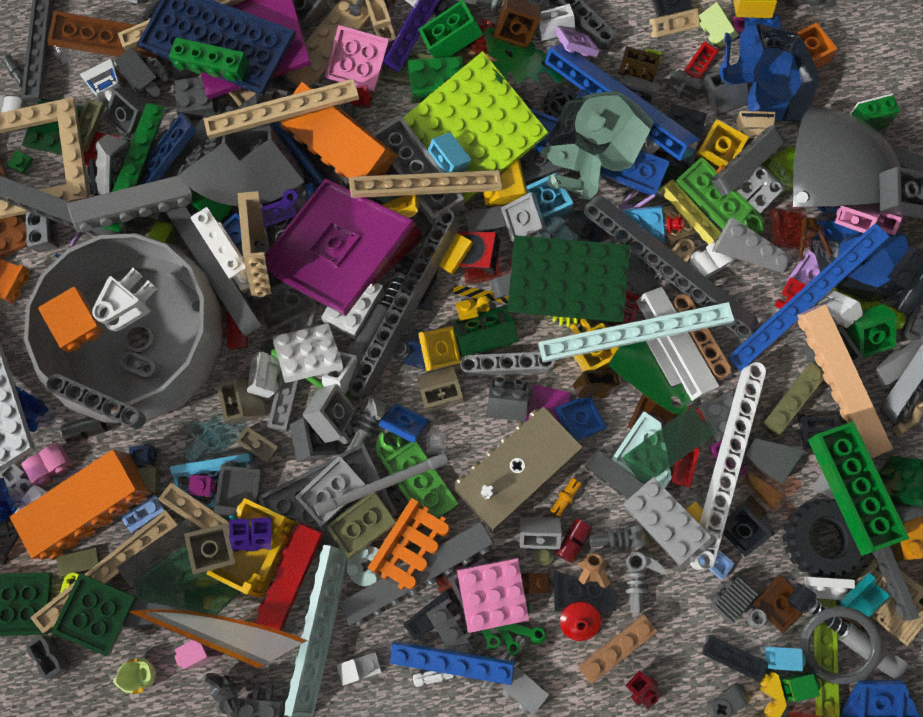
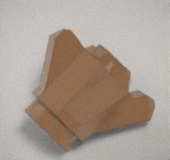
M591 553L586 558H582L577 562L579 567L583 569L578 579L582 584H586L589 581L599 582L603 588H607L611 584L605 573V568L609 563L602 559L599 554Z

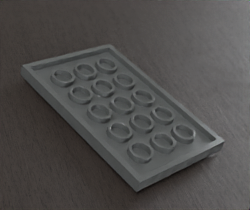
M364 443L339 455L366 485L381 479ZM337 457L257 497L261 506L297 522V524L305 523L325 532L315 557L320 555L324 545L338 546L326 525L364 498L362 497L348 503L323 527L315 521L295 498ZM386 488L377 491L394 517L397 516V510Z

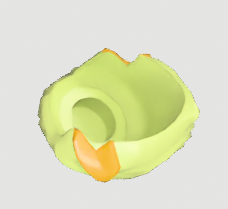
M144 657L130 659L122 664L113 683L124 692L132 693L133 695L139 694L154 683L156 669Z

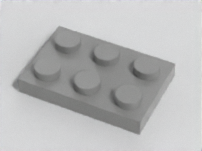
M338 456L295 498L315 521L323 527L347 504L318 516L314 504L329 498H335L366 484L341 456Z

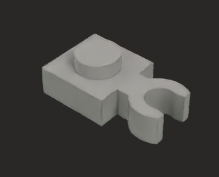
M16 463L0 471V479L12 489L16 487L20 494H26V491L23 489L25 484L31 487L34 485L30 480L24 479L27 474Z

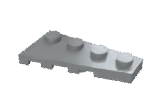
M734 218L729 219L712 249V252L739 259L778 273L784 272L792 256Z

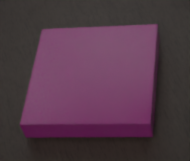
M533 384L525 422L528 421L529 415L536 408L540 410L544 406L561 424L554 409L568 403L571 392Z

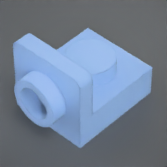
M718 549L715 564L709 570L719 579L724 580L735 563ZM701 555V556H700V563H701V565H704L705 559H704V557Z

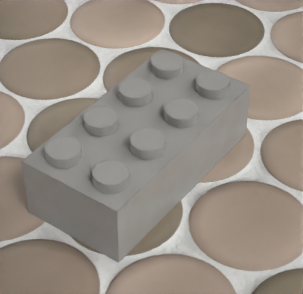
M654 477L623 504L627 511L682 570L713 543L712 537Z

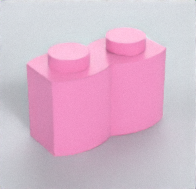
M58 443L49 445L38 454L29 457L21 463L31 483L40 486L51 481L50 478L55 474L61 475L65 473L68 467L72 465L63 446Z

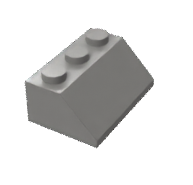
M108 134L98 140L96 144L98 154L95 182L97 183L99 195L113 191L128 152L127 140Z

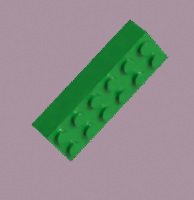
M854 421L818 433L808 440L861 556L910 539Z

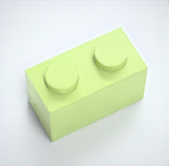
M717 2L699 15L701 19L699 24L705 32L708 30L710 33L708 38L713 45L717 44L720 48L726 45L724 43L725 32L729 33L732 40L739 36L724 10Z

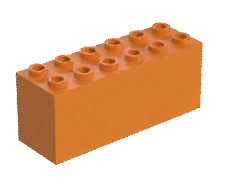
M301 82L293 95L315 88ZM337 105L279 120L281 128L287 132H292L294 138L300 143L308 145L307 149L310 152L320 155L322 157L321 161L328 166L332 165L336 168L334 171L341 177L345 176L349 179L350 177L385 175L398 157V154Z
M112 449L10 516L31 559H57V557L63 555L62 552L66 549H72L79 545V541L83 538L94 535L101 526L105 527L111 524L113 518L126 514L130 511V507L147 500V496L152 492L148 491L129 453Z

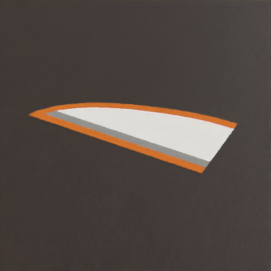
M148 609L129 612L258 669L308 641L267 626L201 612L170 609Z

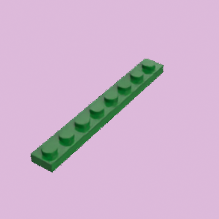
M150 103L146 104L112 192L138 186L165 115V107ZM124 222L113 223L108 227L101 228L120 232Z

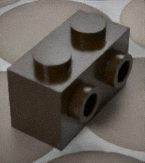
M626 46L618 74L623 76L627 74L653 82L661 55Z

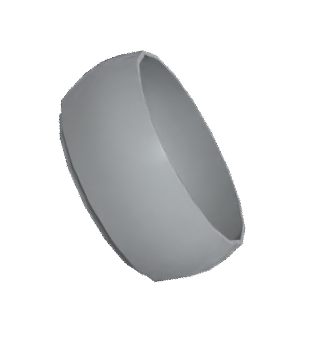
M140 234L100 235L67 249L41 274L26 305L24 341L37 376L45 386L50 376L54 374L62 375L135 407L146 416L145 422L185 405L209 380L222 350L223 310L206 272L176 246ZM132 268L143 276L130 289L132 294H135L147 280L157 288L145 302V306L151 310L147 315L120 331H111L104 323L99 322L104 332L97 339L88 341L81 345V348L77 351L69 353L59 347L38 309L39 306L75 286L83 293L93 311V307L107 279L111 276L116 281H121ZM200 301V311L192 309L193 302ZM103 308L100 311L101 318H104L108 308ZM119 317L111 321L110 325H116L119 322ZM138 329L147 330L149 333L147 344L141 348H133L130 344L131 334ZM131 351L153 360L158 366V371L154 377L146 379L124 370L119 364V359L123 353ZM130 360L128 364L132 365L134 360ZM148 366L145 371L149 372L151 367ZM62 382L57 385V390L62 387ZM81 390L75 393V398L80 395ZM54 394L72 411L102 422L119 423ZM99 398L94 400L93 406L99 403ZM118 405L112 408V414L117 412ZM133 414L130 417V422L135 421L137 414Z

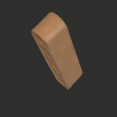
M686 294L678 295L672 304L677 313L697 309L691 298ZM677 303H684L686 308L679 307ZM705 328L688 332L716 381L725 379L730 373V365L709 329ZM696 335H702L704 341L698 340ZM706 351L712 352L714 358L708 357ZM716 367L723 370V375L716 372Z

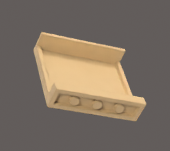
M258 191L238 193L243 259L252 296L263 297L271 294L265 254L264 252L255 253L254 241L266 240Z

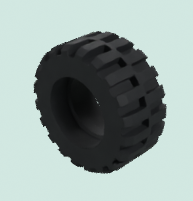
M817 499L798 507L788 517L789 522L784 525L783 530L786 531V535H783V542H787L788 546L784 549L786 553L791 554L790 561L793 564L797 563L799 565L798 569L802 572H808L809 576L836 578L848 575L853 572V569H858L861 565L860 560H864L867 554L861 556L835 499ZM826 520L832 523L839 531L841 548L835 557L824 558L813 549L809 539V532L815 521Z

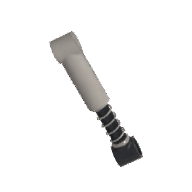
M797 584L787 600L789 605L802 613L807 612L808 614L815 615L819 611L827 609V607H822L821 602H818L816 599L817 595L802 584ZM833 617L822 622L827 625V628L834 630L833 633H838V639L865 660H868L872 647L871 639L868 635L852 623L842 622L840 617ZM882 648V656L876 668L889 680H900L909 665L900 657Z

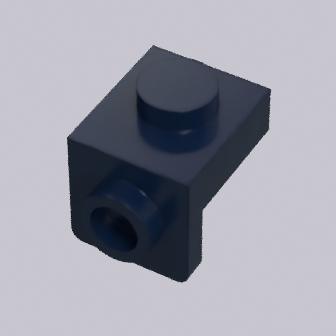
M144 444V446L129 447V454L137 467L155 465V460L157 459L155 446Z

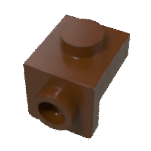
M549 572L521 574L524 595L550 593Z

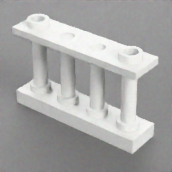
M207 207L190 217L230 280L233 278L243 293L249 291L250 286L243 256L220 222L217 223Z

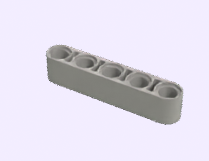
M540 352L467 355L462 358L460 366L461 372L466 376L533 374L550 372L554 368L555 360L550 361L551 365L549 366L542 365ZM529 360L532 365L525 367L522 365V361ZM510 361L513 365L510 368H506L502 363ZM485 362H491L494 366L490 369H487L483 366V364ZM466 363H473L474 368L466 369L464 367Z

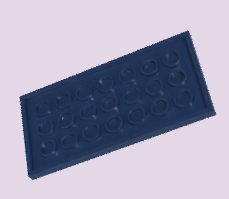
M161 0L137 42V46L169 59L175 38L244 52L249 60V65L243 81H230L220 76L216 78L264 96L295 38L296 32L293 29L214 0Z

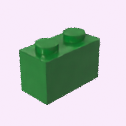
M800 672L780 677L785 700L798 702L820 696V683L817 677H814V674Z

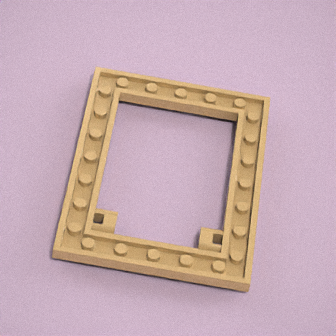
M73 97L0 113V133L58 121L66 184L39 191L68 202L89 197L77 105ZM0 200V219L30 212Z

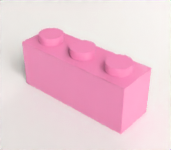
M194 640L175 649L177 654L175 655V660L178 666L183 669L198 668L222 656L221 652Z

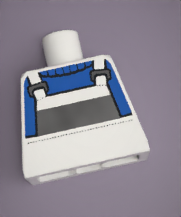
M111 59L80 74L101 102L105 100L110 101L113 89L122 88L118 71Z

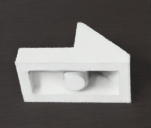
M376 652L337 665L342 685L382 672Z

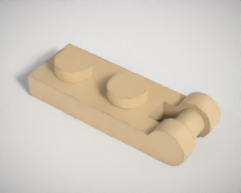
M697 8L649 19L650 25H652V38L700 27ZM659 23H663L664 29L660 30Z

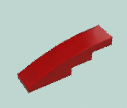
M688 407L685 411L673 464L672 479L670 483L691 488L700 451L699 445L705 420L698 409Z

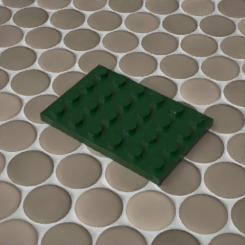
M514 235L507 312L623 323L630 245Z

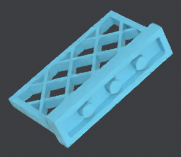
M252 453L170 466L174 485L189 494V486L187 489L180 486L179 477L186 476L190 479V475L206 473L209 476H216L215 480L218 481L217 475L220 473V466L225 464V461L238 462L237 466H245L246 463L253 464ZM215 493V498L212 500L210 504L207 505L200 500L202 496L195 497L194 495H190L191 497H193L194 499H196L208 508H213L215 505Z

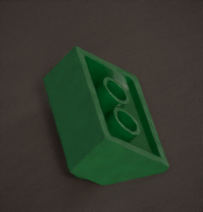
M506 305L490 309L486 312H479L478 317L462 321L459 318L451 320L463 357L475 355L483 351H491L494 348L509 346L514 342H518L515 324L510 313L507 312Z

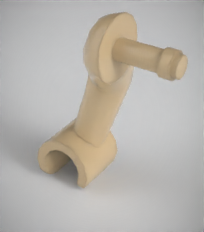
M917 401L915 403L912 417L905 424L901 422L892 427L897 436L907 432L920 422L923 414V402Z

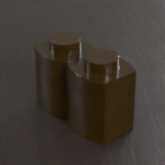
M586 370L573 383L576 396L580 398H591L593 396L607 398L620 385L617 372L612 370H603L601 372Z

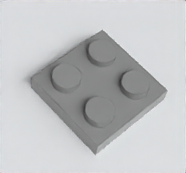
M529 193L501 207L512 242H514V235L531 236L546 228L535 193Z

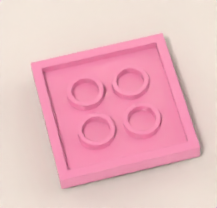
M338 25L324 78L335 82L354 79L355 86L368 85V91L372 90L375 93L390 40Z
M518 558L457 570L469 633L529 620Z

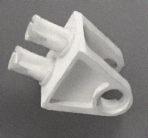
M134 268L121 281H116L110 276L93 307V316L97 321L104 323L109 330L120 331L151 311L145 306V302L157 288L147 280L135 294H132L130 289L143 277ZM103 308H108L104 318H101L100 311ZM119 317V322L111 326L110 322Z

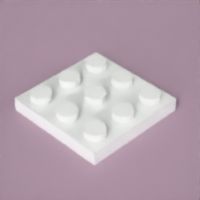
M329 323L272 336L285 383L343 369Z

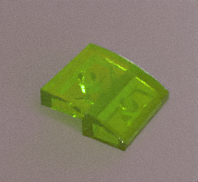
M793 146L784 149L761 164L787 188L783 193L793 189L796 151Z

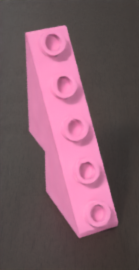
M880 204L841 205L837 210L835 223L862 233L866 232L875 223L884 232L895 235L905 222L907 216L880 211Z

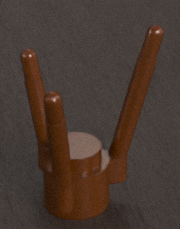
M815 218L803 219L801 222L802 231L798 260L802 261L806 237H814L817 232L827 254L831 256L832 253L822 232V225H817Z

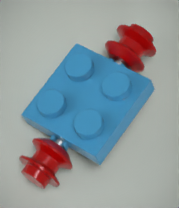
M663 206L624 210L627 216L663 244H666V228L670 234L675 229L679 233L681 229H684V218H680V214L677 215V218H672L669 215L667 220L664 221Z

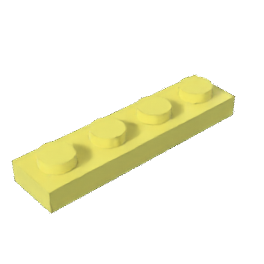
M673 179L660 189L664 197L674 205L676 210L684 216L689 225L700 234L704 241L710 245L720 237L721 232Z

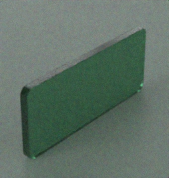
M690 407L623 456V460L636 478L645 485L651 478L660 475L712 437V431L697 411Z

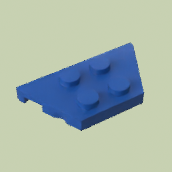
M860 680L840 711V717H920L902 680Z

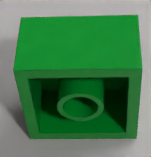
M882 304L864 310L863 315L858 320H854V323L848 327V336L864 358L896 347L897 315Z

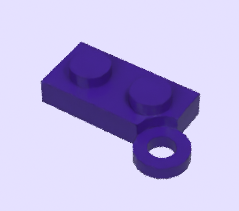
M292 189L286 190L283 193L282 200L261 207L264 227L297 215L293 205L298 201L296 191ZM289 193L294 195V199L292 201H289L287 199V195Z

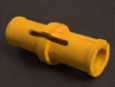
M571 478L563 492L558 494L560 497L550 509V512L553 514L557 511L555 515L559 518L568 504L573 502L572 498L582 486L579 481L575 484L577 480Z

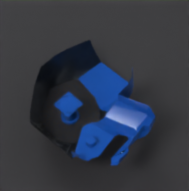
M760 19L753 20L745 26L744 31L740 34L738 62L730 65L732 37L729 33L725 32L724 43H726L724 62L720 67L721 80L727 85L752 83L748 94L749 111L775 112V119L780 121H801L816 94L819 78L812 57L800 35L757 24Z
M818 206L817 208L823 213L837 212L840 207L828 208L827 206ZM819 221L817 225H822V232L832 253L831 256L827 254L818 232L814 237H810L819 271L822 272L863 233L836 224L835 221ZM887 233L890 236L889 239L835 288L867 302L883 300L902 291L904 288L897 285L888 276L909 249L905 234L896 233L892 235Z

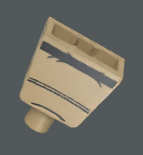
M740 111L736 122L738 131L749 137L745 145L750 144L766 128L774 125L775 112Z

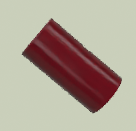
M575 519L563 539L560 549L555 554L573 564L593 528L585 522Z

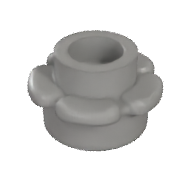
M757 607L748 610L747 623L755 628L763 627L767 621L766 614Z

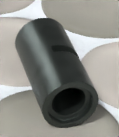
M87 417L63 424L61 431L64 440L70 443L107 432L106 422Z

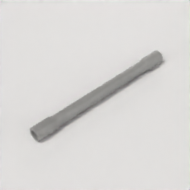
M445 453L439 454L390 476L335 498H329L314 504L318 516L323 515L342 505L406 479L448 464V459Z

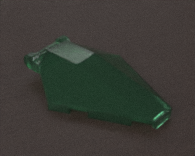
M187 546L176 551L134 579L138 601L215 616L241 593V591L207 575V572L193 575Z

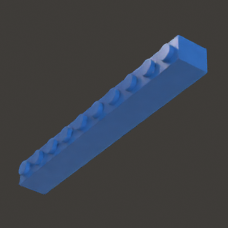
M562 43L549 48L545 64L580 89L585 90L588 95L599 92L618 91L631 98L653 121L652 128L647 136L650 140L679 161L693 155L700 141L695 135L576 51L574 53L568 52Z

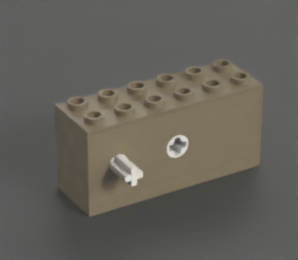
M544 406L540 410L536 408L529 415L530 418L526 423L523 421L514 428L515 431L511 436L506 435L499 442L500 445L496 450L492 448L485 454L486 458L483 462H476L470 468L471 471L467 476L462 475L455 482V492L492 533L572 461L582 449V446ZM513 466H514L515 468H517V467L519 466V467H520V471H519L518 469H516V470L514 471V470H513Z

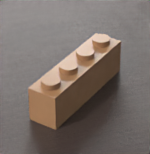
M640 615L579 663L577 667L588 682L593 684L656 634L657 631L645 615Z

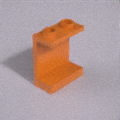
M0 259V299L13 304L20 297L21 288L30 277V271L21 264L17 266Z

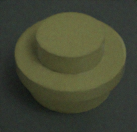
M535 549L533 553L534 561L540 566L549 565L554 557L551 549Z

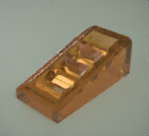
M748 473L743 477L744 481L770 510L777 508L784 497L782 493L752 473Z

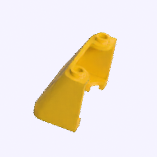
M244 498L237 507V515L239 519H249V527L251 526V519L260 517L271 518V550L260 549L250 552L240 550L233 553L234 565L208 571L207 575L247 595L261 598L266 594L269 583L273 581L275 568L279 563L281 564L284 558L282 556L283 550L287 544L290 545L293 538L290 536L294 526H298V524L287 517Z

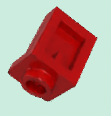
M368 85L356 86L359 99L348 103L354 106L366 105V108L370 107V101H373L372 90L368 91Z

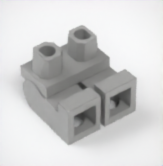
M763 165L755 169L735 188L761 215L787 189Z

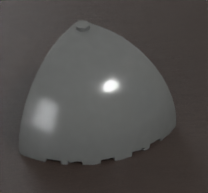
M255 94L238 108L241 109L263 102ZM273 123L212 139L207 137L205 143L201 141L194 148L190 156L186 158L188 164L182 165L178 173V177L200 195L210 200L233 206H239L238 193L258 191L260 204H264L282 197L286 190H298L304 182V175L299 160L288 147Z
M809 108L802 118L796 143L793 207L880 203L879 173L897 166L901 167V162L887 139L864 120L834 109Z

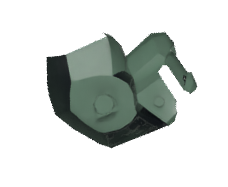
M618 91L594 93L566 102L546 146L542 148L541 154L545 155L553 165L580 171L581 178L577 180L555 174L549 175L547 185L554 189L562 188L579 193L580 198L590 200L599 190L602 167L612 171H622L629 169L633 165L652 128V119L631 98Z

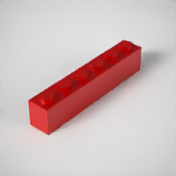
M299 523L298 526H294L290 535L293 537L290 545L287 544L283 550V561L275 568L274 575L276 577L273 583H269L265 592L268 595L265 602L262 601L257 610V613H259L258 618L252 623L280 631L283 630L325 532L305 523Z

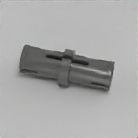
M6 55L5 57L8 62L3 57L2 63L8 69L9 75L22 88L23 69L16 64L11 55Z

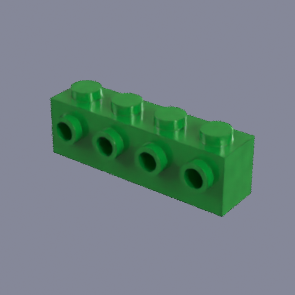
M175 38L169 54V59L180 70L189 69L198 74L202 72L212 77H224L230 81H243L249 65V60L244 52L181 38Z

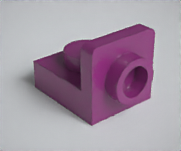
M190 475L189 495L214 496L218 487V481H215L216 476Z

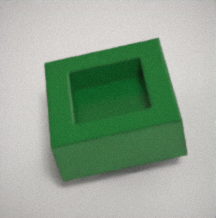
M15 151L6 166L25 175L33 159L30 156Z

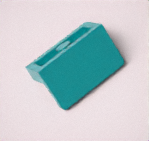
M868 573L840 603L841 607H849L861 611L870 618L889 599V594L877 586L876 578Z

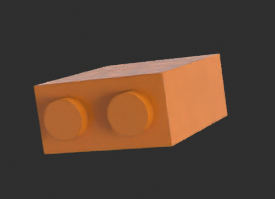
M75 286L38 307L59 347L68 353L77 351L81 348V345L97 339L104 332L99 321L94 318L92 309L83 293Z

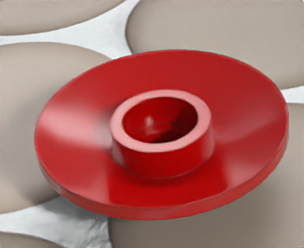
M574 602L562 611L560 626L568 638L575 641H586L598 633L601 626V617L598 610L590 603ZM583 622L585 625L579 627L578 623Z

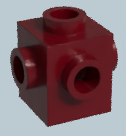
M640 670L625 685L632 693L630 698L638 706L642 704L648 710L663 695L658 689L659 684L651 676L649 678L646 677Z

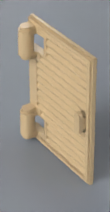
M876 557L857 578L855 586L870 573L876 578V585L888 593V585L885 578L876 570L879 565ZM900 570L920 618L902 621V618L896 612L894 599L889 594V599L872 615V619L908 646L923 628V605L919 603V600L923 599V587Z

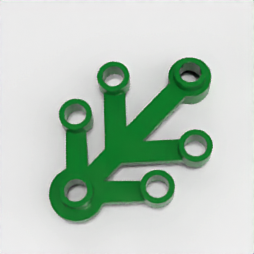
M526 603L527 611L529 614L530 606ZM514 623L496 627L507 646L508 654L511 656H516L519 653L520 646L517 642L513 641L509 632L529 637L534 645H542L547 637L545 630L541 627L530 629ZM490 629L481 630L487 640L488 648L496 650L500 645L499 638L493 636ZM540 632L542 634V637L537 638L535 636V633ZM490 640H496L497 645L492 646ZM510 646H516L517 651L512 652Z

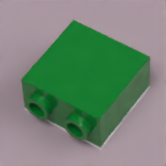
M892 93L858 102L850 114L869 123L875 130H881L889 126L900 112V109Z

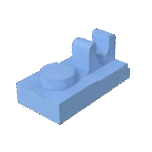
M153 495L122 515V520L132 534L152 521L165 509L158 500L157 495Z

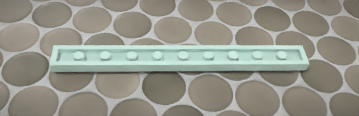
M727 302L542 341L538 345L542 362L544 363L733 323L734 318L730 304Z

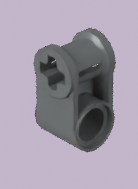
M736 682L730 685L729 690L725 689L722 694L710 702L708 712L712 717H730L736 711L745 707L750 700ZM717 705L723 706L721 709L722 713L716 712L718 710Z

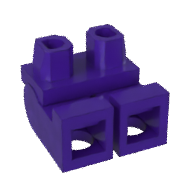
M260 517L251 519L250 527L249 519L229 520V540L233 553L240 550L248 552L260 549L271 550V518Z

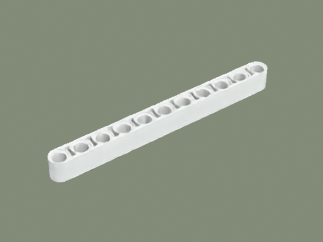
M754 362L746 366L740 374L699 523L712 537L713 543L690 563L696 570L711 569L715 564L766 375V369L760 362ZM746 387L750 389L751 394L747 392ZM741 405L745 407L746 413L743 412ZM736 423L740 425L741 431L737 429ZM731 442L735 443L736 449H733ZM726 460L730 462L731 468H728L726 465ZM721 479H724L726 483L725 487L722 486ZM716 498H719L721 502L720 507L716 504ZM711 516L715 519V526L710 522ZM701 555H702V556L704 557V559H705L704 565H701V563H700V556H701Z

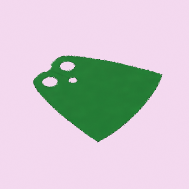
M646 341L620 346L609 362V366L637 390L675 414H683L688 408V403L692 401L689 394L684 391L682 383L677 384L675 388L671 387ZM671 397H678L681 400V406L674 407L671 403Z

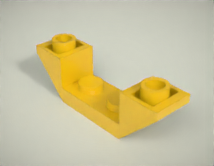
M770 672L765 674L760 682V685H762L760 691L774 700L766 705L764 709L766 715L764 717H781L787 705L779 675Z

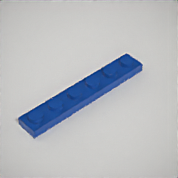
M394 641L391 645L390 664L512 685L514 661Z

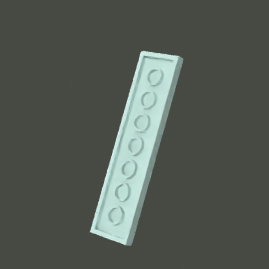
M324 545L320 553V563L315 574L314 589L310 596L311 602L305 617L304 632L301 638L308 641L300 645L299 653L295 660L294 675L290 682L289 697L285 703L284 715L290 717H313L347 569L348 559L342 550L336 547Z

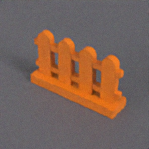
M411 498L369 564L368 569L378 576L381 575L385 580L388 577L399 583L398 588L404 590L405 587L410 590L414 589L417 586V580L412 576L415 570L423 572L428 568V562L424 559L427 552L435 554L439 550L438 543L434 541L438 534L446 536L450 532V527L445 523L447 519L442 516L440 519L428 513L430 511L429 508L425 506L423 508L418 501ZM421 524L433 530L429 537L418 531ZM410 541L421 547L418 555L407 549ZM399 559L410 565L407 572L395 566Z

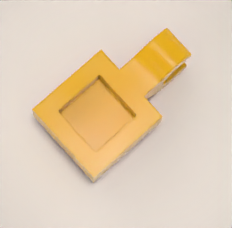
M487 296L480 297L476 302H474V299L456 302L459 320L478 317V312L489 311Z

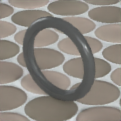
M838 606L819 611L807 621L800 634L799 649H802V653L805 654V665L814 675L829 683L850 684L864 679L877 667L882 656L883 644L877 626L868 616L853 608ZM833 617H847L857 621L867 630L871 639V654L861 668L847 674H836L826 671L818 665L811 654L810 639L813 631L823 621Z

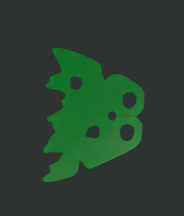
M495 28L485 29L488 54L497 60L492 61V63L502 74L501 76L493 69L500 84H503V79L507 80V73L509 71L518 84L525 81L526 77L534 79L539 83L537 72L543 74V71L547 72L557 83L561 84V81H563L561 74L541 64L542 61L546 60L547 54L542 50L535 49V45L530 42L528 48L516 44L512 46L507 41L496 39L491 35V32H495ZM505 50L511 51L513 53V57L510 58L505 53Z

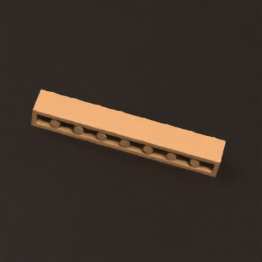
M826 304L817 305L798 314V324L808 337L806 338L807 344L815 352V361L822 367L824 372L823 378L832 389L831 395L841 408L840 414L847 423L854 421L871 459L893 449Z

